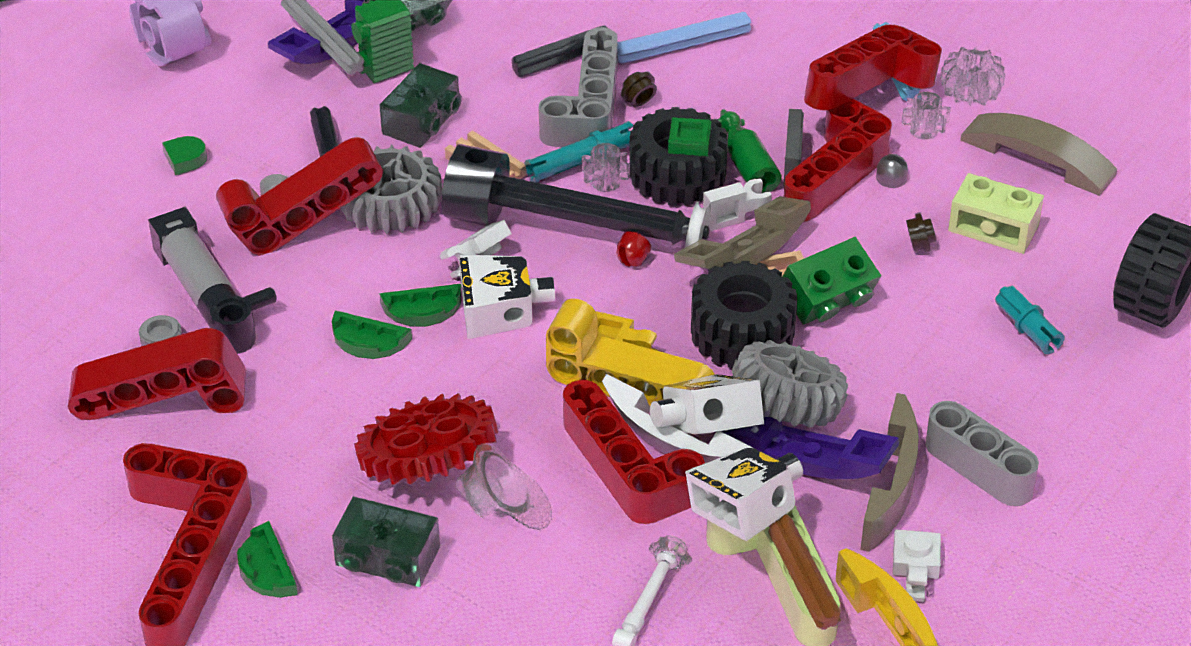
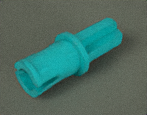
M1004 286L999 290V294L995 297V302L1015 322V329L1019 333H1026L1041 348L1044 354L1054 353V349L1049 345L1050 342L1057 349L1061 347L1065 340V335L1058 331L1043 316L1044 310L1039 305H1032L1014 286Z

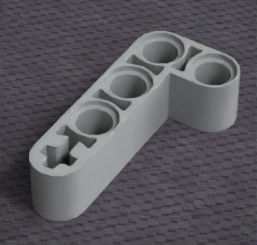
M598 27L589 30L585 34L578 96H549L540 101L538 106L539 137L544 144L552 147H564L588 138L589 133L595 130L603 132L612 128L618 68V37L613 30Z

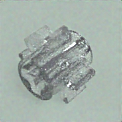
M920 92L914 96V99H907L906 108H903L902 124L910 125V134L919 139H932L938 135V132L945 133L946 123H949L951 108L942 106V98L933 92Z
M602 143L592 147L591 156H582L584 182L591 183L593 188L602 192H610L619 188L620 179L629 180L630 164L627 163V152L620 153V149L610 143Z

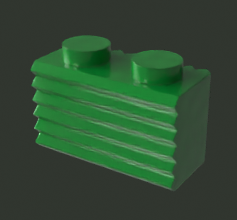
M375 0L369 1L368 4L363 3L362 6L356 5V22L352 23L351 29L358 43V53L364 58L362 64L364 69L361 74L365 73L373 83H377L414 69V60L412 58L414 57L412 53L413 43L411 41L413 39L411 36L412 26L410 23L411 13L402 1Z

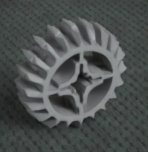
M393 145L388 149H380L376 146L373 152L382 167V178L374 187L341 207L340 211L345 214L347 221H354L357 228L367 226L370 233L378 229L384 230L386 235L390 230L395 229L403 233L405 227L408 226L418 229L420 221H430L431 214L438 212L443 188L438 167L433 164L431 157H423L421 150L411 153L408 146L402 149H395Z
M771 340L766 341V343L754 342L752 345L744 346L738 360H735L732 369L734 377L760 380L764 417L770 416L777 419L779 423L782 421L789 422L794 427L798 424H803L810 428L815 424L826 426L828 422H834L842 407H844L848 395L846 393L848 389L847 377L840 372V368L835 364H830L827 357H820L815 354V351L804 350L800 345L795 347L788 345L786 342L777 344Z

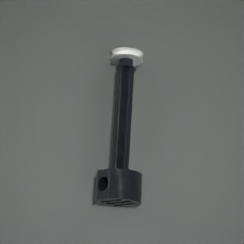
M458 144L449 159L444 177L441 199L442 213L444 217L487 226L496 223L504 206L623 232H636L642 236L670 241L672 245L685 241V248L700 239L707 240L710 234L711 204H708L707 208H701L699 201H697L691 218H688L681 210L675 212L509 177V156L503 152Z

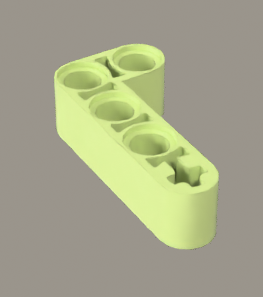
M794 505V508L786 515L792 518L840 609L839 597ZM707 520V545L714 552L722 555H734L757 549L794 634L800 643L805 646H829L834 642L838 625L835 627L830 626L826 630H821L816 626L768 533L769 526L745 541Z

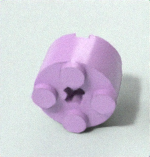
M133 0L136 3L129 5L130 19L139 43L147 42L151 51L146 52V54L157 66L167 65L201 51L204 47L211 44L210 34L203 25L200 12L203 11L201 0Z

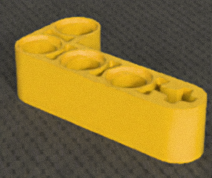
M567 299L560 307L546 332V367L550 376L564 385L576 380L592 381L602 389L607 397H610L602 382L606 374L643 392L649 406L653 401L664 399L663 388L665 385L716 375L711 368L703 363L597 335L596 311L590 304L581 299Z

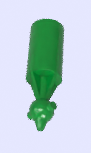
M722 109L717 120L721 122V128H725L728 134L727 152L745 183L753 179H761L763 181L762 193L772 192L780 184L782 178L775 162L757 133L741 127L745 125V120L740 119L739 115L733 111Z

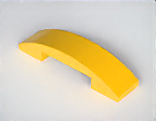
M845 548L838 551L835 581L857 613L875 608L900 646H938L925 615L910 594L891 575L874 562L850 549Z

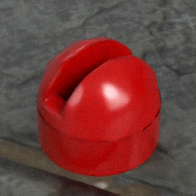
M625 232L617 244L616 255L618 260L625 266H639L649 255L651 244L639 233Z

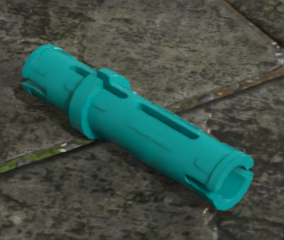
M627 121L622 125L603 132L595 130L589 133L588 138L533 159L525 160L527 175H534L530 177V181L538 183L543 179L595 159L598 161L608 159L609 154L629 147L631 132L629 129L633 128V124Z

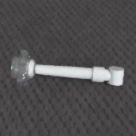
M672 535L660 536L657 541L650 544L649 551L655 557L658 565L632 612L627 614L622 624L623 629L618 628L616 630L612 646H635L637 635L645 622L644 617L668 570L680 571L692 561V557L687 552L688 547L686 543L680 538Z

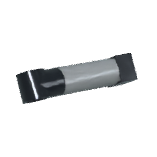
M186 206L148 219L153 250L164 266L170 265L208 326L223 332L237 354L251 349L256 341L252 311L275 303L277 296L274 289L268 287L240 297L199 237L197 223Z

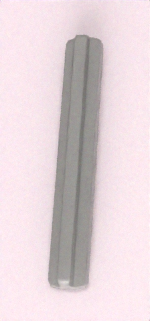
M282 0L281 6L310 36L321 41V47L347 74L354 75L356 72L361 73L364 66L362 64L364 58L306 0Z

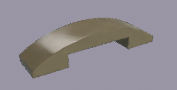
M1011 113L979 114L961 134L960 141L993 154L1004 145L1065 169L1064 182L1098 196L1103 193L1117 174V168L1087 142L1055 125L1023 115Z
M779 196L754 210L756 225L724 243L700 239L674 254L675 262L710 269L714 266L723 267V263L731 261L734 264L741 263V261H750V264H756L776 252L793 236L811 210L810 201Z
M896 393L888 425L887 435L898 437L899 446L893 453V455L899 457L891 489L885 490L872 487L863 523L860 549L870 552L889 536L902 518L912 494L919 437L915 414L905 394Z

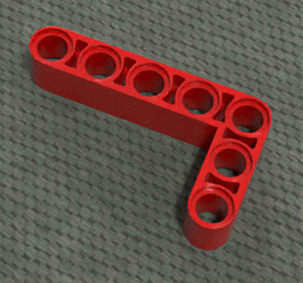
M141 443L129 448L123 456V465L130 496L139 502L188 511L139 608L138 614L145 646H185L251 509L252 498L248 472L242 462L234 459L151 443Z

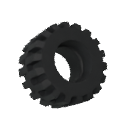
M671 107L668 110L662 108L655 110L654 114L648 113L642 116V121H637L630 132L629 176L632 178V185L634 188L639 189L641 195L644 197L651 196L652 201L657 203L663 201L668 202V205L676 206L677 203L692 205L694 201L703 202L704 192L717 189L725 183L728 146L725 128H721V122L717 119H711L710 114L696 112V109L693 108L680 109V107ZM672 118L712 120L708 156L668 153Z
M1153 213L1139 226L1127 247L1116 276L1113 303L1116 310L1164 328L1177 317L1191 292V226Z
M731 261L723 263V267L714 266L708 269V274H702L692 289L690 333L692 334L694 346H699V352L704 357L711 356L712 362L718 365L726 363L728 368H733L735 360H738L744 346L752 345L754 342L766 343V341L771 340L777 344L786 342L792 346L797 309L796 289L792 288V282L788 277H782V272L776 268L770 270L763 263L756 265L750 264V261H741V263L734 264Z

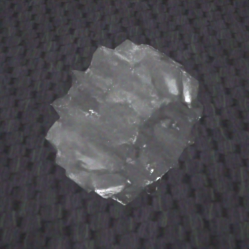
M976 46L973 50L960 47L959 52H950L948 58L944 61V67L941 68L940 79L942 80L941 85L944 87V95L954 96L955 103L961 101L968 102L969 106L975 102L986 105L988 100H997L1002 85H1004L1006 75L1004 73L1005 67L1001 64V57L992 56L991 50L980 51Z

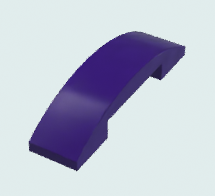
M345 0V11L329 19L327 22L353 47L357 44L351 29L352 23L356 22L355 7L356 5L362 6L363 3L368 4L369 1L375 0ZM295 27L268 41V48L295 63L312 64L332 58L321 47V41Z
M770 416L764 417V424L722 431L774 459L787 453H792L799 459L803 468V475L827 479H858L878 474L899 446V439L894 436L858 429L851 440L783 426L782 422L779 423L777 419Z

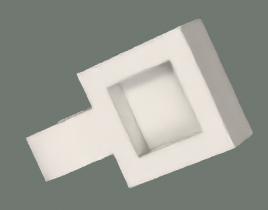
M753 179L746 182L744 187L739 182L704 192L703 208H707L708 204H711L710 232L745 222L746 212L754 211L770 202L772 198L771 192L762 193L763 181L761 179Z
M501 220L483 227L456 244V246L445 249L441 252L440 258L443 260L451 256L457 257L459 267L450 273V276L452 278L460 277L459 255H492L502 248L500 241L512 233L505 220Z
M895 529L892 575L906 576V591L914 601L924 602L927 578L939 579L941 533Z

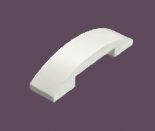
M606 374L602 381L616 409L627 424L646 442L665 454L679 449H691L703 456L705 463H708L744 448H753L721 431H717L710 443L706 444L671 425L658 428L651 420L649 415L650 406L643 392Z

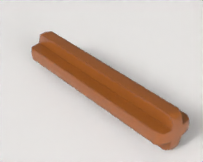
M785 514L769 525L768 533L816 626L821 630H826L830 626L835 627L841 620L839 616L840 609L792 518Z

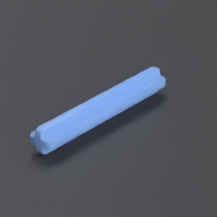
M739 12L618 42V63L624 64L745 34L751 30V19L746 12Z

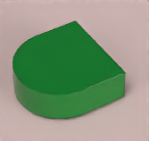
M182 136L162 142L163 152L175 175L198 169L207 160L205 143L198 137Z

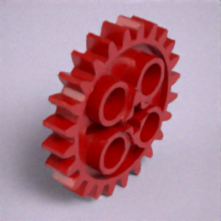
M460 393L445 399L444 394H440L432 401H429L426 396L422 397L418 404L407 401L405 402V408L401 410L390 408L389 416H376V424L365 425V432L357 434L358 442L354 443L360 469L366 472L368 478L376 476L379 483L390 478L391 485L397 484L402 479H407L408 485H410L419 477H424L426 482H430L434 474L440 473L442 476L447 477L449 476V469H466L465 461H479L478 453L491 450L489 444L497 441L495 434L499 433L492 407L491 405L486 406L484 399L475 401L474 396L470 395L461 400Z

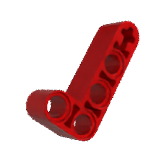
M893 24L880 26L811 62L804 102L809 107L817 110H831L890 78H894L914 88H931L936 82L942 48L936 42L905 27Z
M851 99L834 109L826 110L824 138L827 143L785 176L784 197L810 201L811 210L803 222L814 219L875 170L881 159L889 154L892 122L887 116L855 99Z
M354 137L345 140L261 196L246 181L233 179L219 187L216 192V200L231 231L250 252L256 255H264L274 252L374 187L382 178L383 170L369 142L364 138Z
M213 328L198 329L76 366L71 375L68 409L73 416L79 419L95 420L197 390L211 410L217 413H234L240 410L244 404L246 369L223 332Z
M576 380L567 384L563 390L564 428L625 514L636 523L651 524L691 508L686 471L705 464L703 456L691 449H679L653 459L596 383L589 380Z

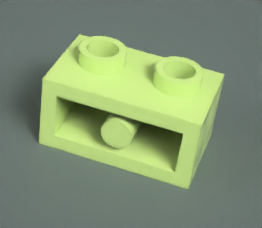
M968 173L952 200L948 231L1024 254L1039 226L1044 195Z

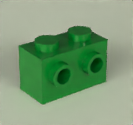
M855 236L788 265L782 277H788L792 282V288L796 289V315L801 323L805 325L816 319L819 322L827 321L835 316L841 308L850 304L853 307H858L866 303L873 297V290L882 275Z

